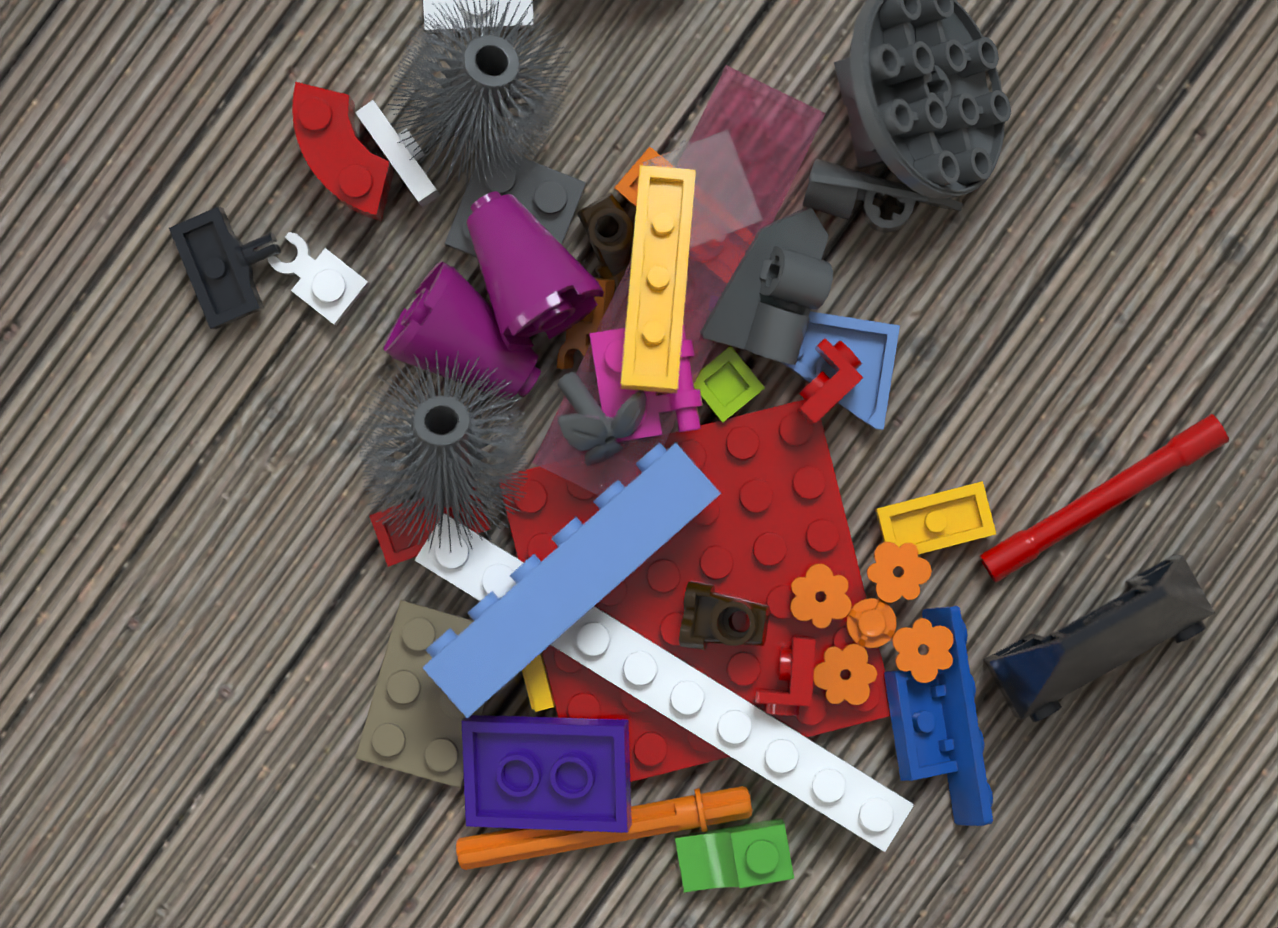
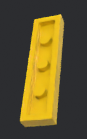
M640 165L621 389L677 393L696 170Z

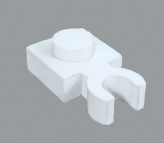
M288 232L285 238L296 246L298 251L296 259L290 263H283L273 255L268 258L269 264L276 271L284 275H298L301 279L291 291L336 326L370 283L326 248L314 260L310 257V249L306 241L299 235Z

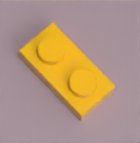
M983 481L875 509L883 542H892L898 547L904 543H912L917 547L918 554L996 535Z

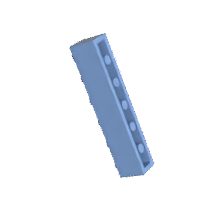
M661 443L657 444L635 464L642 473L627 487H624L619 480L613 483L593 501L600 510L583 525L575 517L552 538L558 548L541 562L533 554L510 575L516 583L513 588L500 599L493 591L490 592L468 612L474 620L470 626L458 636L450 628L426 649L432 659L422 668L466 718L482 706L721 494L677 443L668 450Z

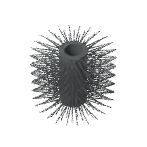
M454 0L463 16L465 30L454 5L453 8L457 15L456 19L448 6L447 8L455 22L440 3L439 5L449 19L432 3L441 12L444 21L446 22V18L453 28L451 30L446 22L451 31L450 33L439 18L438 20L444 28L428 13L437 25L430 19L428 20L431 23H426L433 27L441 40L431 30L432 35L429 32L425 34L418 30L427 37L412 31L422 37L413 36L419 39L422 44L412 39L422 47L417 44L413 45L419 49L408 46L416 51L406 48V51H410L415 55L404 51L409 56H402L409 58L413 62L404 59L401 61H406L411 65L401 61L400 63L403 66L412 68H405V70L416 73L407 72L402 69L397 70L407 75L399 73V76L394 75L401 78V81H394L406 84L390 85L398 88L397 91H391L403 93L401 95H391L411 97L410 99L393 100L421 101L387 105L408 107L389 110H415L393 114H413L400 119L419 114L422 115L414 120L390 124L405 123V126L394 128L399 129L419 123L415 127L401 133L403 134L433 121L420 131L402 140L405 141L430 130L407 145L409 146L433 132L422 144L432 136L434 137L416 154L418 155L426 147H428V150L443 135L425 155L426 157L440 142V147L435 153L436 156L431 162V167L452 137L455 136L438 175L458 137L447 180L453 166L456 164L458 155L460 156L463 146L459 182L466 144L463 165L464 172L467 155L466 188H468L470 148L471 179L474 148L475 169L478 170L479 184L477 151L488 187L481 140L492 178L489 156L498 177L497 165L504 175L495 159L493 146L504 171L505 168L501 161L502 157L506 163L507 161L502 152L514 167L515 165L509 157L525 171L517 163L507 143L518 157L519 155L514 148L530 162L521 152L523 151L528 155L527 153L530 151L522 145L519 139L534 153L526 141L530 145L535 143L540 146L530 138L538 142L539 140L533 137L535 136L544 141L545 138L539 137L537 134L539 133L544 136V133L548 135L549 133L541 130L539 127L548 131L550 129L543 127L541 124L551 128L549 123L554 124L545 118L550 119L552 122L555 121L547 116L554 117L555 115H551L547 111L559 115L545 107L560 111L550 107V105L562 109L552 101L564 106V104L550 97L565 102V100L548 95L565 97L550 93L551 91H563L540 88L557 87L570 92V90L553 85L570 87L554 83L555 81H568L546 79L565 76L540 75L560 73V71L573 72L552 69L570 66H546L565 63V61L536 65L560 57L537 63L534 62L545 56L570 53L571 51L541 55L565 48L561 47L539 53L557 44L554 43L525 55L550 38L559 35L556 34L530 45L547 34L545 33L524 45L538 31L528 39L525 36L529 35L545 19L530 31L527 30L514 43L539 15L538 13L518 34L517 31L523 24L522 21L533 1L506 39L504 37L521 1L502 38L500 35L511 0H509V3L507 2L500 23H498L496 28L498 0L493 34L492 27L496 4L494 5L492 17L491 0L487 30L486 0V25L484 31L483 8L481 11L479 0L480 23L475 1L473 0L477 35L467 0L469 19L461 0H459L462 6L461 10ZM478 22H479V26H480V30H481V36H480V37H479V32H478ZM466 23L471 31L472 41L470 40ZM455 28L460 32L461 41L458 37ZM436 30H438L439 32L442 33V35H443V37L445 38L446 42L443 40V38L441 37V35H439V33H438ZM463 37L467 42V47L464 44ZM521 39H523V40L514 48V46H515ZM451 40L456 43L457 50H455ZM441 47L445 48L448 58ZM532 47V48L529 49L527 52H525V53H523V54L520 55V52H522V51L525 50V49H528V48ZM537 58V59L532 60V61H530V62H528V63H525V64H523V65H520V64H522L523 62L527 61L528 59ZM438 59L444 60L450 68H443ZM523 69H530L523 73H520V71H522ZM534 69H542L540 71L529 73ZM553 70V71H558V72H551V73H544V74H542L543 72H541V71ZM441 71L446 78H436L432 72ZM528 79H534V81L523 83ZM439 83V85H437V86L429 87L430 85ZM548 84V85H551V86H534V85ZM396 86L413 87L414 89H402ZM523 89H529L528 91H524V92H521V93L519 92L520 90H523ZM408 90H425V91H420V92H414V93H413V92H410V91H408ZM530 91L535 92V93H530V94H523V93L530 92ZM437 93V94L432 95V96H430V97H425V95ZM512 98H521L527 103L516 104ZM414 103L413 105L415 106H406L404 104ZM439 103V105L429 108V106ZM508 108H516L520 117L514 116ZM434 112H437L436 114L432 115L431 117L422 118V117H425V116H427V115H429V114H432V113H434ZM506 117H508L511 126L508 125ZM438 122L435 126L428 128L432 124ZM501 125L503 126L506 135L503 134ZM445 127V130L441 134H439V132ZM491 129H493L495 138L492 136ZM486 133H487V136H488V140H489V143H490L491 150H490V148H489V146H488V144H487ZM512 134L515 136V138L518 140V142H519L520 144H518V143L515 141V139L513 138ZM478 138L480 143V152L477 144Z
M436 350L438 396H435L427 358H425L428 368L426 372L429 383L426 382L416 358L428 390L427 394L417 370L427 400L419 382L417 385L409 369L407 368L418 390L397 366L411 385L419 402L400 379L399 381L411 397L386 375L398 389L387 381L385 382L402 394L412 409L398 395H396L398 397V400L385 392L395 400L393 401L380 393L378 394L386 399L366 392L380 398L383 403L387 401L394 404L400 413L387 403L385 404L396 413L378 403L376 404L388 411L373 405L370 406L381 411L363 406L362 408L376 412L358 411L386 415L398 425L380 415L378 416L390 423L368 415L383 423L365 419L378 424L359 422L371 425H357L369 428L356 430L374 429L383 433L379 434L364 430L378 435L361 433L375 437H359L371 438V440H358V442H367L358 444L364 446L360 449L372 450L359 452L367 453V455L360 456L367 457L361 461H368L361 463V465L371 464L370 466L361 467L367 468L363 472H370L362 476L373 475L362 480L379 477L367 481L371 482L381 479L368 486H363H375L364 491L380 488L366 493L380 491L372 496L386 491L377 497L379 498L393 490L382 500L367 505L384 501L371 507L374 508L387 502L377 509L379 510L393 502L385 509L387 510L404 497L383 517L385 518L397 511L390 517L392 518L404 509L389 524L390 526L407 509L405 517L418 501L413 513L390 536L408 520L405 528L402 530L403 532L420 510L409 531L410 533L425 507L426 510L421 524L410 544L416 534H418L426 518L427 521L420 537L421 540L427 523V531L429 529L435 505L428 542L437 510L430 549L437 520L440 548L444 507H447L450 553H452L449 507H452L461 547L460 521L471 549L473 548L460 512L471 539L472 536L460 504L463 507L468 522L470 519L479 536L480 534L470 518L471 515L479 527L486 534L487 532L476 519L469 506L470 504L483 520L484 518L476 507L499 529L501 528L491 519L489 514L504 526L506 525L484 509L475 495L498 518L500 517L491 509L490 505L497 510L499 509L492 503L510 513L512 512L499 504L519 511L508 506L490 491L508 501L510 500L497 492L518 501L520 500L507 495V493L520 497L524 496L514 494V492L527 494L510 490L497 482L499 481L519 490V488L507 484V482L520 486L524 485L507 480L525 482L511 478L528 479L517 477L528 474L508 470L526 471L511 467L528 468L518 466L520 464H528L519 462L526 460L521 457L527 455L516 454L527 453V451H520L526 449L520 446L527 444L519 443L527 440L513 441L525 438L526 436L522 434L527 432L518 431L527 430V428L514 429L525 425L510 427L523 422L506 426L519 420L518 418L527 417H513L524 415L525 413L511 415L520 411L506 414L517 408L500 414L503 412L501 411L492 416L506 404L522 399L504 403L517 396L499 403L508 397L506 396L492 404L498 399L496 398L484 407L499 392L498 390L508 385L506 384L492 392L503 383L501 382L485 394L498 379L480 396L481 391L487 385L486 383L469 404L475 391L493 372L481 382L480 380L485 375L484 373L468 393L477 376L476 374L463 398L460 399L467 379L477 361L460 387L470 361L468 360L460 382V376L458 378L455 394L452 398L459 363L451 396L450 389L459 351L457 352L451 381L449 380V382L447 356L444 396H441ZM493 393H495V394L481 407L482 402L485 400V398H487V397H489L490 395H492ZM469 398L467 404L464 406V402ZM410 401L417 406V409L412 406ZM481 401V403H480V404L478 405V407L474 410V412L471 413V411H472L474 405H476L477 403H479V402ZM502 406L484 419L494 408ZM399 407L405 409L411 417H408ZM491 409V410L482 418L483 413H484L485 411ZM481 414L477 420H474L477 415ZM390 416L396 417V418L400 421L401 424H399L397 421H395V420H394L393 418H391ZM400 419L407 421L409 425H406ZM510 419H516V420H514V421H512V422H509V423H507V424H505V425H502L503 423H505L506 421H508V420H510ZM494 420H499L490 428L486 429ZM501 420H506V421L502 422L501 424L495 426V425H496L498 422H500ZM491 421L484 429H481L486 422ZM380 428H381V429L385 430L386 432H388V433H390V434H392V435H389V434L384 433V432H382V431H379V430H377V429H380ZM384 428H390V429H391L393 432H395L397 435H395V434H393V433L387 431V430L384 429ZM392 428L398 429L402 433V435L398 434ZM491 433L485 440L480 438L486 434ZM493 433H497L491 439L486 441ZM515 436H522V437H519V438L509 439V438H512V437H515ZM389 440H392V441H393L395 444H397L399 447L393 445L392 443H390V442H388V441H389ZM394 440L402 441L406 444L401 446ZM488 445L498 447L491 453L480 450ZM365 447H373L379 449H367ZM396 451L407 454L401 459L389 456ZM487 458L490 461H492L494 465L484 463L481 460ZM490 458H492V459H494V460H496V461H498V462H500V463H495V462H494L493 460H491ZM402 464L408 466L401 471L395 472ZM484 469L489 470L495 476H490ZM490 469H492V470H494L495 472L501 474L502 476L496 475V474H495L493 471H491ZM506 471L517 473L518 475H512ZM403 475H406L401 482L396 483ZM398 476H400L394 483L389 484V483L392 482L394 479H396ZM391 478H393V479H392L391 481H389L387 484H383L384 482H386V481L390 480ZM385 479V481H383L382 483H380V484H378V485H373V484H375V483H377V482H380V481H382V480ZM478 479H481L486 485L480 483ZM490 480H492L493 482L497 483L498 485H501L502 487H504V488H506V489L499 488V487L496 486L494 483H492ZM411 484H414L411 489L406 491ZM476 486H477L482 492H484L487 496L482 495V494L478 491V489L476 488ZM398 488H400V490L394 496L388 497ZM415 491H417L416 494H415V496H414V498H413L412 500H410L409 502H407V501L410 499V497L413 495V493H414ZM489 493H490L491 495H493L495 498H497L498 500H500L501 502H498V501L492 499V498L490 497ZM471 494L477 502L471 499L469 495ZM405 499L404 504L394 510Z

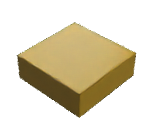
M541 652L522 669L531 709H534L535 712L555 706Z

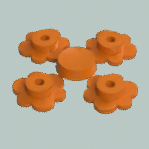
M883 542L876 547L874 551L876 563L868 567L867 577L870 581L877 583L876 594L881 600L875 598L864 599L855 604L852 609L849 597L844 594L849 587L847 579L841 575L833 576L831 569L824 564L812 565L807 570L806 578L797 577L793 580L791 589L796 596L791 602L790 609L796 619L801 621L812 620L816 627L825 628L829 626L832 618L842 619L848 615L847 629L851 638L857 643L847 645L843 650L838 647H829L824 652L825 662L819 663L814 668L813 681L819 688L826 689L825 695L830 703L839 704L845 699L850 704L860 705L868 699L870 694L868 684L875 681L877 671L873 665L867 664L868 654L864 647L877 648L886 644L891 638L895 650L899 652L895 659L897 668L905 672L911 671L913 678L918 682H931L936 678L938 669L945 670L952 665L953 657L948 650L952 647L954 638L952 632L947 627L940 625L932 627L929 620L920 618L913 623L912 628L903 627L895 632L896 616L887 603L895 602L901 596L908 600L917 598L920 594L919 584L927 582L932 572L929 562L924 558L918 557V549L914 544L904 543L898 547L895 543ZM897 566L901 567L903 571L900 577H895L893 574V570ZM819 591L825 594V599L822 602H818L815 599V595ZM925 644L927 652L921 655L918 652V647ZM842 670H849L850 676L848 679L840 677Z

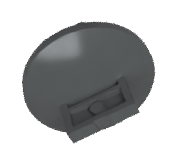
M867 0L859 12L853 29L850 57L834 62L843 103L847 107L851 126H849L858 167L867 168L885 163L912 190L934 199H951L971 193L987 181L998 162L1003 144L1005 122L1011 116L1010 102L1002 92L996 68L999 60L997 48L990 38L983 37L971 16L956 0ZM985 71L988 72L992 84V92H989Z

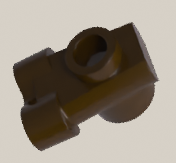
M610 193L581 209L577 215L600 262L595 271L601 279L615 280L616 288L630 279L635 225L613 194ZM604 216H612L617 222L615 232L608 236L599 234L597 230V223Z
M689 581L684 596V615L680 628L679 645L680 647L705 650L708 643L730 646H764L770 606L716 593L713 584ZM737 611H744L749 617L750 626L744 632L738 631L732 624V617Z

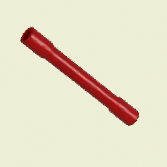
M1210 414L1171 438L1165 446L1027 530L1018 531L980 554L979 558L992 580L998 583L1037 559L1040 553L1179 468L1190 466L1229 442L1225 429L1213 414Z

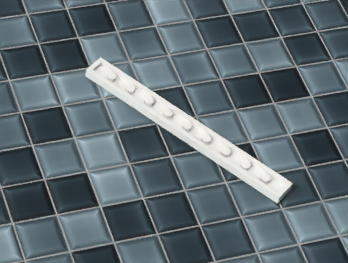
M443 513L440 548L439 526L436 525L431 549L430 544L433 531L429 542L427 539L415 561L479 601L492 591L500 599L516 585L510 575L524 562L482 536L480 538L476 532L469 529L472 536L471 539L468 529L464 525L473 548L471 549L463 526L459 524L461 547L455 520L449 516L452 552L450 553L447 514ZM595 606L550 644L884 852L914 806L912 802Z

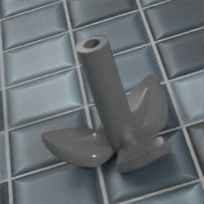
M567 373L558 382L559 388L577 412V414L559 416L558 423L564 438L571 446L579 451L589 450L585 454V465L590 466L606 461L620 452L623 447L615 440L632 435L640 425L646 410L645 392L637 391L619 408L615 417H608L577 373Z

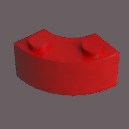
M295 82L292 103L293 125L301 153L308 166L331 194L343 204L366 217L382 222L395 169L389 161L370 153L360 142L354 126V101L348 94Z

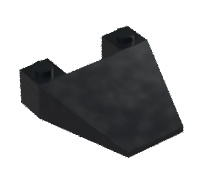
M1172 555L1126 580L1131 590L1050 635L1043 637L1030 633L983 659L1014 716L1021 720L1030 716L1033 723L1040 721L1061 709L1062 706L1058 700L1171 637H1174L1176 643H1180L1206 629L1202 620L1215 614L1184 556Z

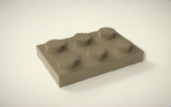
M400 600L356 753V759L454 787H462L464 771L461 721L465 718V715L422 667L432 659L426 651L431 644L450 628L458 636L474 620ZM485 703L471 715H482Z

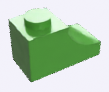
M782 818L675 836L684 893L724 887L745 888L794 879L786 828Z

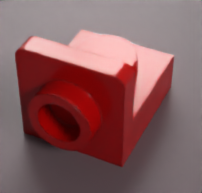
M824 338L815 348L837 373L829 378L822 371L799 393L806 402L798 409V412L812 427L863 379L857 372L862 362L841 340L833 346Z
M792 636V647H781L779 681H789V691L756 689L755 702L766 703L767 714L799 716L800 706L812 707L815 638Z

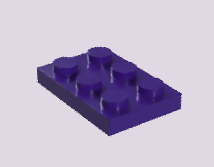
M470 715L461 721L466 827L628 833L632 826L629 720Z

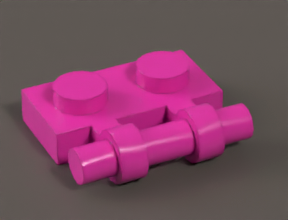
M684 321L677 393L656 396V392L644 391L646 395V410L643 419L632 435L625 438H617L615 441L618 443L662 436L659 413L676 411L679 432L701 429L697 408L703 406L700 389H694L690 358L694 357L695 354L692 340H686ZM626 328L589 333L601 408L608 417H615L619 408L633 394L639 391L621 389Z

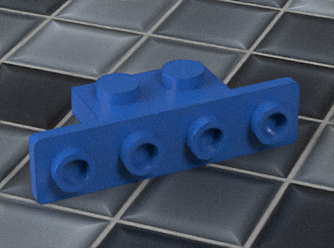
M959 606L924 609L922 617L929 620L932 627L938 625L945 626L952 632L954 641L948 652L951 653L953 662L948 669H938L936 678L928 683H921L915 680L911 671L905 672L897 669L884 672L900 780L913 781L947 774L955 824L966 826L989 825L993 823L991 809L993 794L987 782L983 758L984 737L978 726L974 700L976 685L973 676L970 674L966 649L967 628L962 620Z

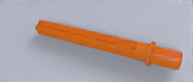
M744 786L701 793L700 788L694 789L695 795L631 806L632 826L628 833L511 828L462 837L456 841L457 859L462 869L469 870L701 827L702 832H707V826L751 817L752 804L747 787Z

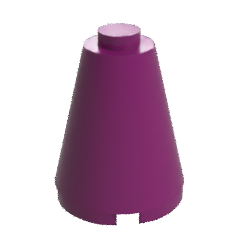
M494 191L482 196L472 204L470 209L473 213L468 217L466 224L501 337L510 351H520L533 347L534 344L529 337L538 333L545 332L548 338L551 339L574 326L595 309L598 304L593 296L603 297L604 291L599 283L513 194L501 196L498 191Z
M443 261L437 263L414 292L417 297L409 309L406 310L404 308L385 341L383 350L391 355L393 359L419 368L416 361L417 358L421 369L428 371L425 359L427 358L429 371L436 375L437 350L439 376L445 377L448 356V379L450 380L457 352L459 351L453 381L458 363L459 368L456 382H458L459 376L460 382L467 362L470 360L461 382L463 384L477 361L467 379L466 386H469L476 374L477 376L471 385L472 388L484 373L485 375L480 380L481 382L493 372L477 390H481L487 383L482 390L485 392L498 379L486 393L503 382L492 391L494 392L508 384L498 390L499 392L495 395L496 397L502 395L500 398L503 399L508 396L505 400L514 397L516 394L525 397L533 388L541 373V370L535 367L538 355L531 347L520 351H510L501 337L492 306L453 266H449Z

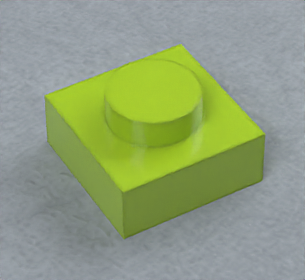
M731 346L693 376L694 389H700L701 398L722 423L765 389L763 384Z

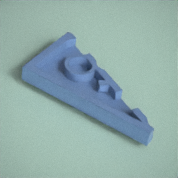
M710 296L709 312H712L719 297ZM810 311L808 316L810 321L796 365L781 363L809 383L822 371L831 378L837 372L823 359L815 348L824 338L833 346L841 340L862 362L857 372L863 379L838 404L873 429L884 430L900 325Z

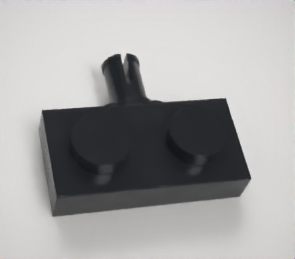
M216 207L169 228L210 329H218L264 309L253 281L252 264L281 253L279 245L272 244L277 242L272 232L243 244L234 235L225 210L222 207Z

